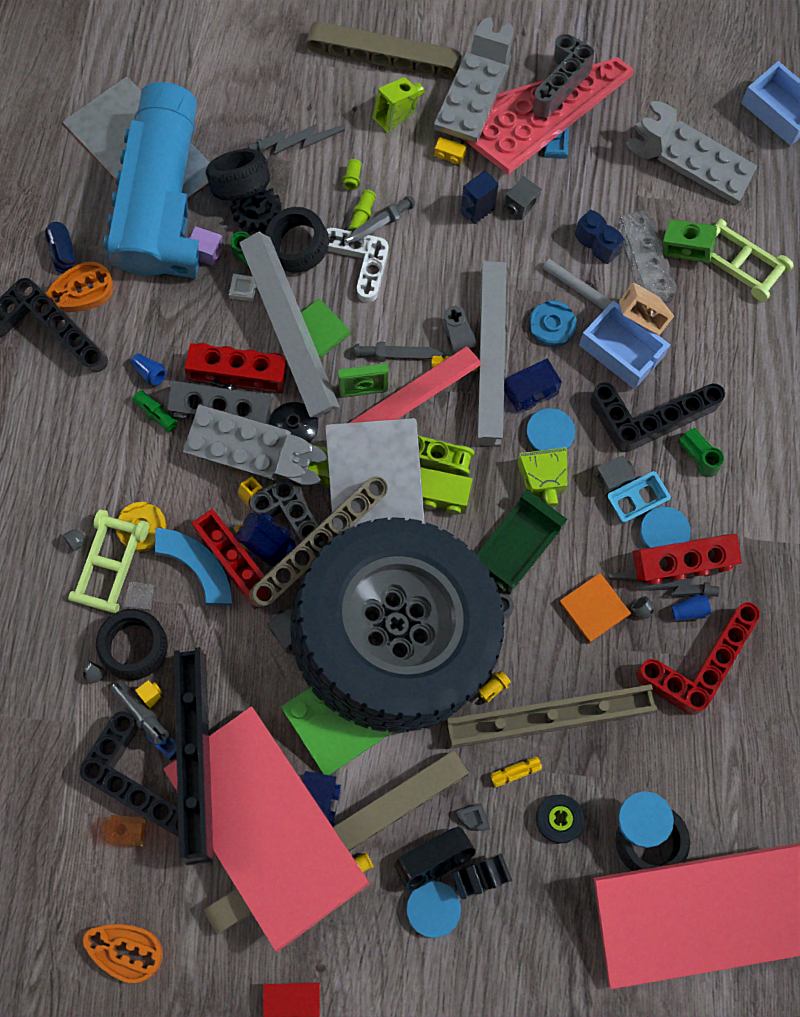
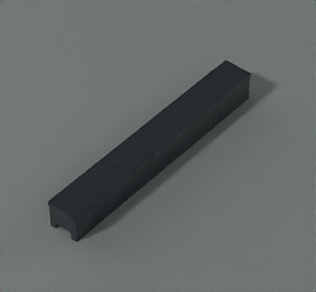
M196 647L194 651H174L179 859L186 866L214 862L206 654H204L200 647Z

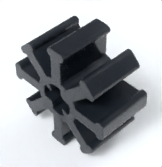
M503 854L485 858L477 863L451 872L462 900L512 881Z

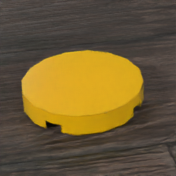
M136 502L128 505L120 512L121 514L118 517L119 520L139 524L140 521L149 523L148 535L144 541H138L135 549L137 552L150 551L155 548V528L167 529L166 519L161 510L147 502ZM116 529V534L121 543L127 547L132 533Z

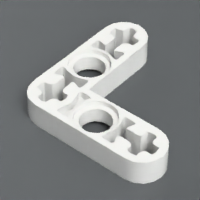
M328 228L329 240L331 237H336L333 243H329V252L364 259L357 284V296L362 302H373L378 296L388 257L387 241L381 237L368 235L363 239L357 240L362 244L360 248L352 249L349 247V243H346V239L352 234V231ZM343 238L345 239V246H342ZM377 246H380L381 250L379 251L378 259L374 258L375 249ZM375 265L379 268V272L377 274H369L366 271L367 267ZM367 281L371 282L369 294L364 293V290L367 288Z

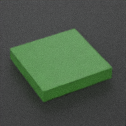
M320 299L301 312L320 359L351 335V331Z
M388 364L339 369L340 397L387 392Z

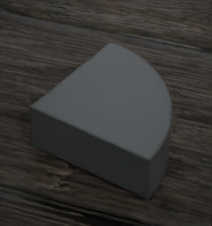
M481 803L455 812L458 819L466 827L476 831L490 830Z

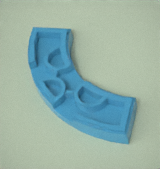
M155 528V555L170 557L182 564H186L196 574L202 586L205 605L231 606L230 585L225 571L214 555L203 544L190 536L169 529Z

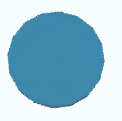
M553 300L536 306L529 320L531 335L537 342L551 347L561 346L570 341L577 326V319L572 313V309L560 301Z
M546 408L539 410L530 418L526 428V438L529 445L536 451L564 447L568 449L575 438V426L572 419L565 412Z
M662 506L652 509L645 515L640 525V537L646 548L685 542L690 539L691 528L687 518L680 511L672 507Z
M647 791L635 793L624 800L619 808V829L625 839L635 846L645 848L658 846L667 840L672 832L674 822L672 810L666 800L656 793Z
M431 881L414 890L407 902L409 923L416 932L425 937L439 938L449 934L456 927L461 917V904L458 895L450 886L436 881Z

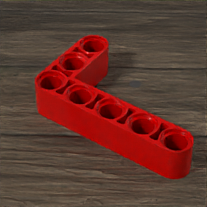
M745 602L731 614L692 681L659 660L648 659L637 669L636 678L638 682L643 686L652 684V692L687 714L697 715L709 706L760 618L759 608L751 602ZM740 612H746L750 616V621L742 619ZM728 632L734 633L738 637V642H732L728 637ZM716 653H720L725 657V664L717 661ZM646 667L652 668L656 673V677L649 678L646 676L644 669ZM703 674L712 677L713 685H708L704 682ZM668 681H672L678 686L677 693H673L668 689ZM690 696L699 698L701 702L700 707H695L691 704Z

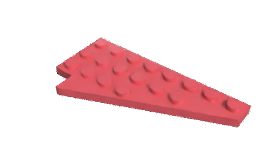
M618 57L593 64L590 74L549 117H539L533 111L535 91L544 80L499 93L478 142L474 143L463 140L509 175L631 78L634 69Z

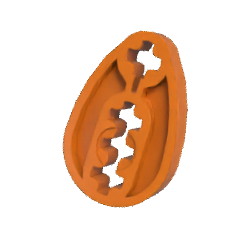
M83 262L58 277L46 293L53 300L55 296L60 298L57 304L64 312H79L98 307L108 301L113 293L114 284L110 272L105 266L97 262ZM102 276L105 282L100 283L97 278ZM89 281H91V283L94 286L91 289H89V287L86 284ZM80 286L82 292L78 293L76 287Z
M122 924L103 925L91 928L83 938V945L94 962L111 976L126 983H140L150 979L158 971L162 962L163 951L159 939L151 931L140 927ZM99 932L101 933L100 939L110 946L97 945L94 949L90 938L91 936H97ZM125 942L127 943V950L134 951L138 947L140 948L139 954L147 956L151 952L155 964L148 965L146 969L144 968V962L141 960H136L133 964L131 963V957L128 955H123L121 959L118 958L119 952L115 949L117 946H122Z

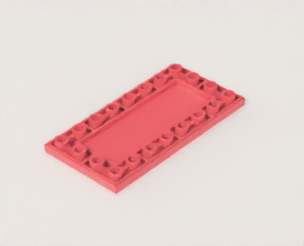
M251 706L209 736L213 851L274 950L278 952L368 886L370 882L255 709ZM176 759L166 766L164 771L177 791Z
M800 843L594 878L608 986L610 989L800 956Z

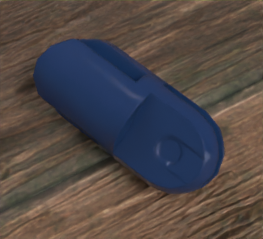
M51 222L45 229V238L54 267L58 273L63 274L71 269L77 259L67 227L60 222Z

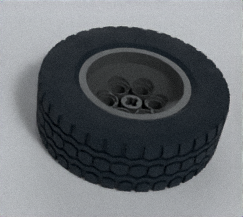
M392 517L390 520L388 518L375 519L373 522L369 520L337 535L313 559L302 580L292 608L290 633L293 639L291 643L293 653L296 655V663L300 672L303 671L302 677L309 687L312 686V692L320 701L323 699L325 701L324 705L333 712L337 711L339 713L338 716L349 722L351 720L355 721L354 724L364 728L372 727L371 730L381 732L389 730V732L402 733L404 730L406 732L421 730L422 727L424 729L433 726L456 713L478 692L489 678L499 658L504 638V610H501L503 604L500 593H497V585L493 577L490 578V572L484 562L481 563L479 561L480 557L472 549L469 550L467 548L468 545L459 538L455 539L454 535L444 529L441 531L438 529V526L427 522L423 524L420 520L410 518L408 520L398 517ZM385 600H392L396 607H390ZM409 611H416L419 614V618L412 617ZM365 613L374 615L376 621L368 620ZM413 635L420 636L423 643H417ZM368 639H376L379 643V646L371 645ZM392 649L400 650L403 657L395 656Z

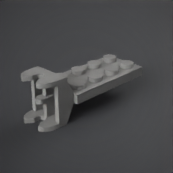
M486 18L478 25L474 34L471 53L466 52L435 120L434 130L474 143L478 142L511 63L510 53L513 27L510 23L504 25L498 33L492 31V18Z
M660 101L651 102L649 107L652 113L659 118L657 121L652 118H642L641 122L636 123L634 127L638 134L644 137L645 141H640L637 138H628L626 144L630 151L644 160L659 156L657 160L737 205L757 165L682 121L678 120L677 122L676 109Z
M198 405L183 450L184 453L272 480H276V477L279 476L302 485H315L321 480L315 472L308 469L310 462L321 463L327 461V455L322 449L300 437L291 435V432L202 405Z

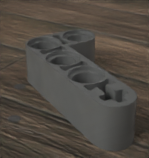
M561 34L556 38L554 61L559 65L535 91L533 111L537 116L549 117L590 74L594 60V49L592 46L569 34Z
M287 479L276 481L255 493L250 499L252 513L256 519L265 521L281 513L299 543L304 539L303 534L305 532L313 531L318 526L294 484ZM283 490H287L291 493L286 498H281L278 496L279 492ZM261 502L269 504V506L264 510H259L256 508V506ZM296 510L303 512L300 518H293L290 515ZM316 535L313 539L314 544L319 546V548H323L325 544L324 538L321 535Z

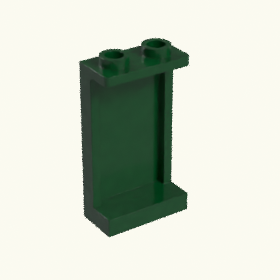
M529 490L523 493L517 505L477 553L480 557L479 561L481 563L484 562L488 568L490 578L493 577L498 590L501 592L506 591L509 594L513 592L563 529L567 518Z

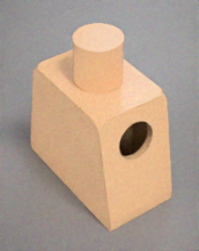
M636 283L630 285L619 301L624 316L659 336L674 317L660 297Z

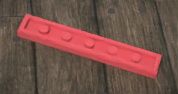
M466 346L349 423L397 420L479 367L481 362Z

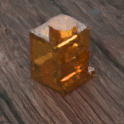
M110 815V821L104 822L103 837H106L107 843L111 845L143 847L146 819L143 817ZM121 825H125L127 828L126 833L123 835L118 834V828Z

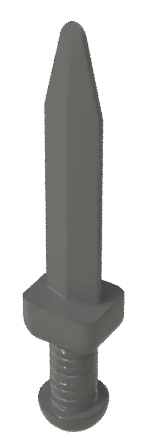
M405 196L403 201L397 205L391 204L384 207L382 213L356 228L346 239V243L363 239L388 222L397 221L401 218L403 211L408 208L412 209L415 206V200L411 196Z
M377 342L376 346H359V344H355L352 348V354L355 357L376 356L375 358L378 361H385V357L428 359L432 358V356L445 355L444 351L429 347L386 346V342Z

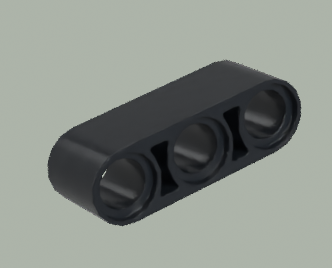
M454 827L402 855L395 861L394 867L405 888L412 891L466 863L475 855L476 850L463 828Z

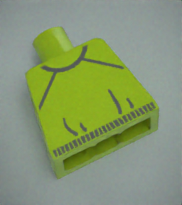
M402 77L378 88L372 118L388 133L413 115L418 98L424 95L423 86L418 82L412 84L407 78Z
M567 448L520 453L517 463L526 489L537 497L542 496V500L550 507L558 506L557 494L564 493L567 487Z

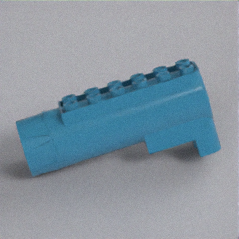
M154 82L144 86L141 91L135 120H131L130 129L125 130L124 143H127L126 150H121L120 164H123L122 171H117L116 185H119L118 192H113L112 206L115 207L114 213H109L108 228H110V233L105 235L104 249H106V260H109L110 266L119 267L126 272L136 275L157 276L168 274L196 279L200 263L199 240L185 238L188 204L187 194L182 193L191 140L195 130L194 122L198 103L196 97L190 91L179 85L167 82Z

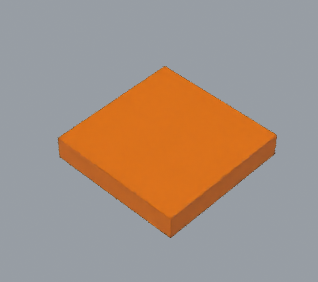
M601 573L559 601L561 607L589 644L631 614Z

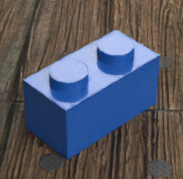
M147 734L145 737H146L151 743L154 744L153 740H152V739L148 736V734ZM159 735L158 738L162 743L154 745L172 761L177 756L176 741L169 735L164 741Z

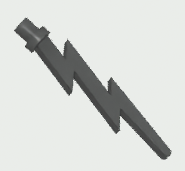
M315 124L288 138H285L287 129L264 140L257 139V142L249 143L248 147L249 149H255L264 153V150L277 144L274 152L275 155L305 140L302 148L304 149L344 131L346 127L341 125L314 134L317 126Z
M636 572L609 573L608 579L637 581ZM693 576L671 581V578H661L662 583L647 585L646 581H643L637 590L677 588L671 594V597L706 594L708 598V596L718 597L720 587L710 586V583L707 582L699 585H689L695 577Z

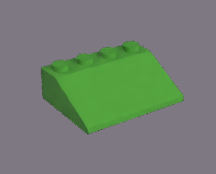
M312 687L281 706L284 715L325 777H328L393 733L389 732V730L385 732L371 730L372 727L364 728L354 724L355 721L351 720L349 722L338 716L339 713L337 711L333 712L325 706V701L318 699L312 692Z

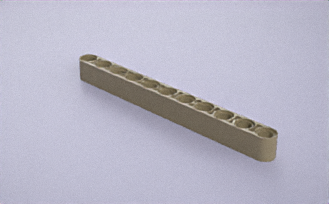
M453 751L333 828L350 852L470 773L457 752ZM235 889L204 910L217 935L222 934L252 915L238 889Z

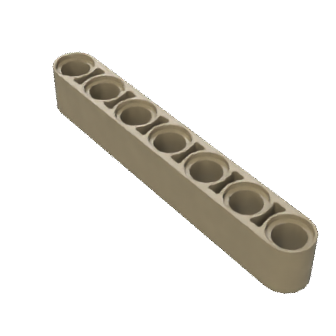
M318 21L312 23L306 43L307 48L315 53L443 79L455 78L461 60V53L453 48Z
M375 476L357 488L251 588L249 598L252 604L264 607L274 602L309 568L313 559L321 551L322 548L314 544V536L321 535L324 538L325 546L337 535L353 527L387 494V482L382 477ZM370 484H375L379 488L378 496L370 493ZM351 501L359 502L361 505L360 513H356L351 509ZM333 518H339L343 522L342 530H336L333 527ZM297 552H301L306 556L305 565L302 566L296 563L295 554ZM278 570H284L287 573L288 579L286 583L277 581L276 572ZM260 587L265 588L269 593V597L265 602L260 601L256 593Z

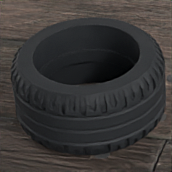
M240 149L222 154L213 159L206 168V177L210 190L216 198L232 201L253 196L265 189L270 182V172L266 158L263 153L255 149Z
M304 207L283 209V211H280L271 218L264 233L271 238L283 270L293 273L306 272L316 267L324 259L329 247V235L323 222L316 213ZM297 226H308L314 229L312 242L305 250L297 254L280 252L281 240L290 229Z
M125 609L109 616L101 625L96 637V651L101 663L110 673L121 679L138 680L151 675L162 665L167 654L168 641L163 627L153 615L140 609ZM131 625H141L148 628L154 638L153 646L148 656L135 664L118 663L111 654V644L115 635L123 628Z
M672 810L674 818L671 832L674 843L673 851L670 858L662 864L651 865L641 860L635 853L632 843L625 839L618 826L615 839L616 849L621 861L630 871L686 861L690 850V835L685 822L675 811Z

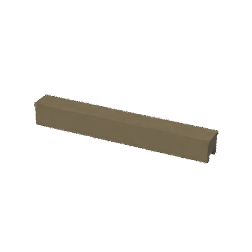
M652 684L449 718L445 723L449 749L653 715L657 711V706L653 700Z

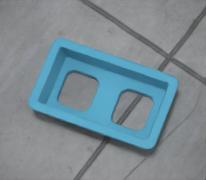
M654 471L608 494L609 502L621 522L624 523L671 499L663 482ZM645 487H651L656 495V500L645 503L639 491ZM626 497L630 498L635 506V510L628 514H624L618 505V501Z

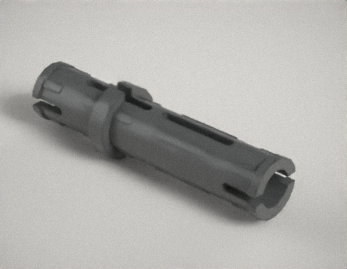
M123 680L117 681V684L121 687L120 689L113 684L110 692L136 720L137 727L145 731L154 744L159 745L162 743L158 738L159 735L165 741L169 733L157 721L156 714L153 711H148Z

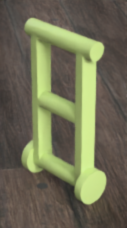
M719 219L714 225L717 226L716 237L722 234L743 249L731 263L715 253L712 254L711 262L751 287V293L757 300L767 301L770 297L769 289L783 272L791 271L793 262L783 255L775 258L726 227L727 223L723 219ZM750 254L755 255L774 268L763 283L738 269Z
M100 509L94 518V528L98 529L76 591H71L68 599L72 602L116 613L120 608L117 600L137 543L146 539L149 532V523L140 521L139 524H134L108 517V512ZM108 527L132 533L122 562L98 556ZM94 565L118 572L108 601L84 594Z

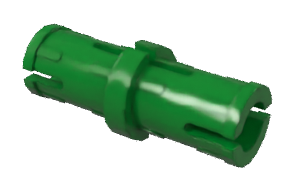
M139 390L133 396L132 402L147 413V418L155 420L167 433L175 429L178 420L164 410V406L160 402L156 403L144 390Z

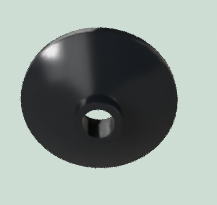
M289 402L279 406L273 412L269 421V425L291 432V435L300 437L308 443L315 438L318 431V419L310 417L305 404L299 402ZM291 419L298 421L295 425L289 423Z

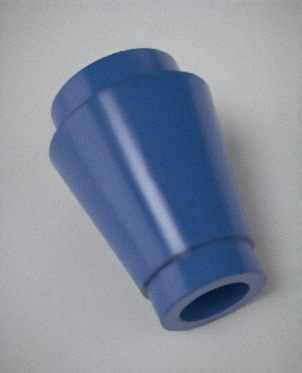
M140 353L134 355L131 359V365L147 384L157 386L166 378L167 371L164 369L163 364Z
M697 594L675 606H671L675 621L706 618V615L712 614L706 594L701 596Z

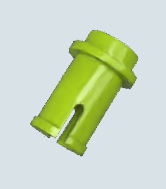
M357 159L348 160L346 175L342 178L343 186L347 190H356L360 185L359 176L362 163Z

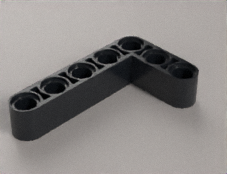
M19 279L0 297V338L5 336L24 316L32 311L83 365L95 372L106 368L108 364L107 355L31 279ZM28 287H32L31 294L25 296V290ZM15 303L14 310L11 313H8L7 309L9 305ZM49 303L48 310L41 313V307ZM61 320H65V326L61 330H57L58 323ZM77 337H82L81 344L74 347V340ZM98 354L97 362L90 364L91 356Z
M608 382L596 385L590 403L615 447L621 452H630L713 413L725 398V391L721 385L711 383L636 419L632 418L615 387ZM604 394L608 399L603 400L598 395ZM707 395L713 396L716 401L710 400ZM686 405L693 406L695 411L689 410ZM615 414L620 420H614L610 415ZM665 415L672 416L674 421H669L665 418ZM643 425L651 426L653 431L646 430ZM622 435L630 436L632 441L624 440Z
M121 711L115 713L80 766L81 778L179 837L178 807L114 769L138 730L136 720L128 712ZM124 719L130 720L129 728L126 731L120 732L118 730L119 723ZM109 742H114V752L104 755V746ZM99 765V775L96 778H89V769L92 766ZM116 779H122L123 786L121 790L112 792V782ZM139 792H144L146 795L145 802L140 806H135L133 803L134 796ZM161 806H167L169 809L168 816L163 820H158L156 818L157 809Z

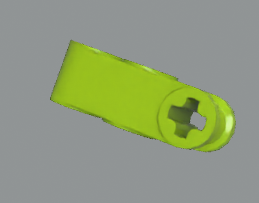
M418 436L420 466L455 475L469 476L470 460L475 455L473 449ZM433 452H440L443 457L436 459L431 454Z

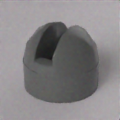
M73 529L63 534L64 539L74 552L84 545L85 537L80 530Z
M644 596L632 604L631 610L639 618L647 619L654 612V606L650 599Z
M88 661L83 668V678L89 683H96L102 679L106 670Z

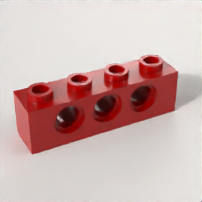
M190 343L184 369L186 378L189 381L211 383L213 382L211 380L216 378L221 381L220 383H230L234 387L283 393L288 365L286 357L279 353L267 354L252 349L238 350L230 346L216 347L206 343ZM212 361H217L216 364H213V365L208 364V363H210V362H212ZM237 364L242 365V366L239 367V368H234V367H233L234 365H237ZM258 368H265L264 371H257Z
M212 508L192 522L194 531L255 610L258 606L252 604L249 593L251 588L264 577V574ZM262 587L258 588L256 593L258 599L264 602L267 601L269 597L268 591Z
M725 534L632 551L637 581H646L647 585L662 583L661 578L670 577L671 581L685 579L686 574L694 572L695 576L710 574L709 569L718 568L719 572L734 570L733 565L742 564L737 534ZM710 549L715 553V558L712 562L708 558ZM687 553L691 556L689 566L684 563V556ZM663 557L667 560V568L664 571L660 567V560Z

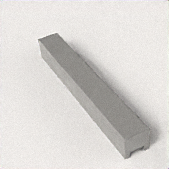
M259 231L239 243L310 417L321 418L323 414L333 409L337 410L340 407L271 238Z
M486 260L482 262L479 325V360L481 365L478 367L476 447H501V440L503 439L507 262H490Z

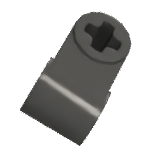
M458 306L447 308L444 314L443 329L451 354H456L466 346L470 350H475L477 348L475 336L464 310Z

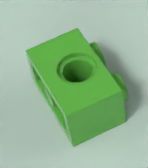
M670 219L663 240V256L710 263L716 244L717 226Z

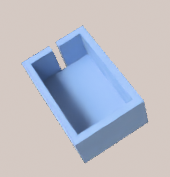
M778 61L748 86L741 104L792 146L800 139V79Z
M613 300L583 332L579 346L633 389H636L648 376L649 372L665 357L670 344L658 334L624 316L620 305Z

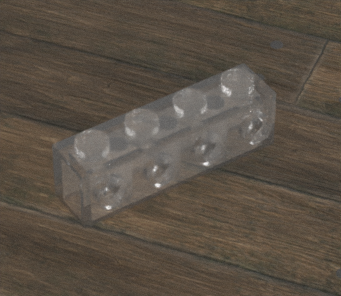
M648 210L621 215L617 230L624 238L623 248L635 283L660 297L665 304L671 303L677 292L675 280L670 277L669 262L667 259H664L661 239L657 238L655 233L654 219L650 218Z

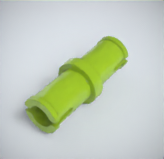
M363 190L358 205L353 209L354 216L348 231L353 232L370 219L371 208L376 199V194L373 191Z

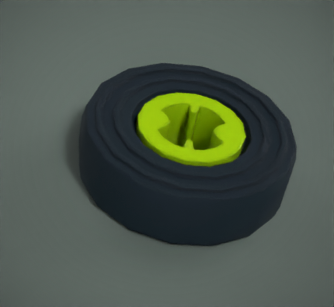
M563 794L552 795L545 799L538 807L536 814L537 827L541 835L547 840L557 844L568 843L577 838L583 830L584 813L579 803L572 797ZM555 812H559V815L563 812L566 815L564 819L565 826H562L561 823L557 826L554 823L556 819Z

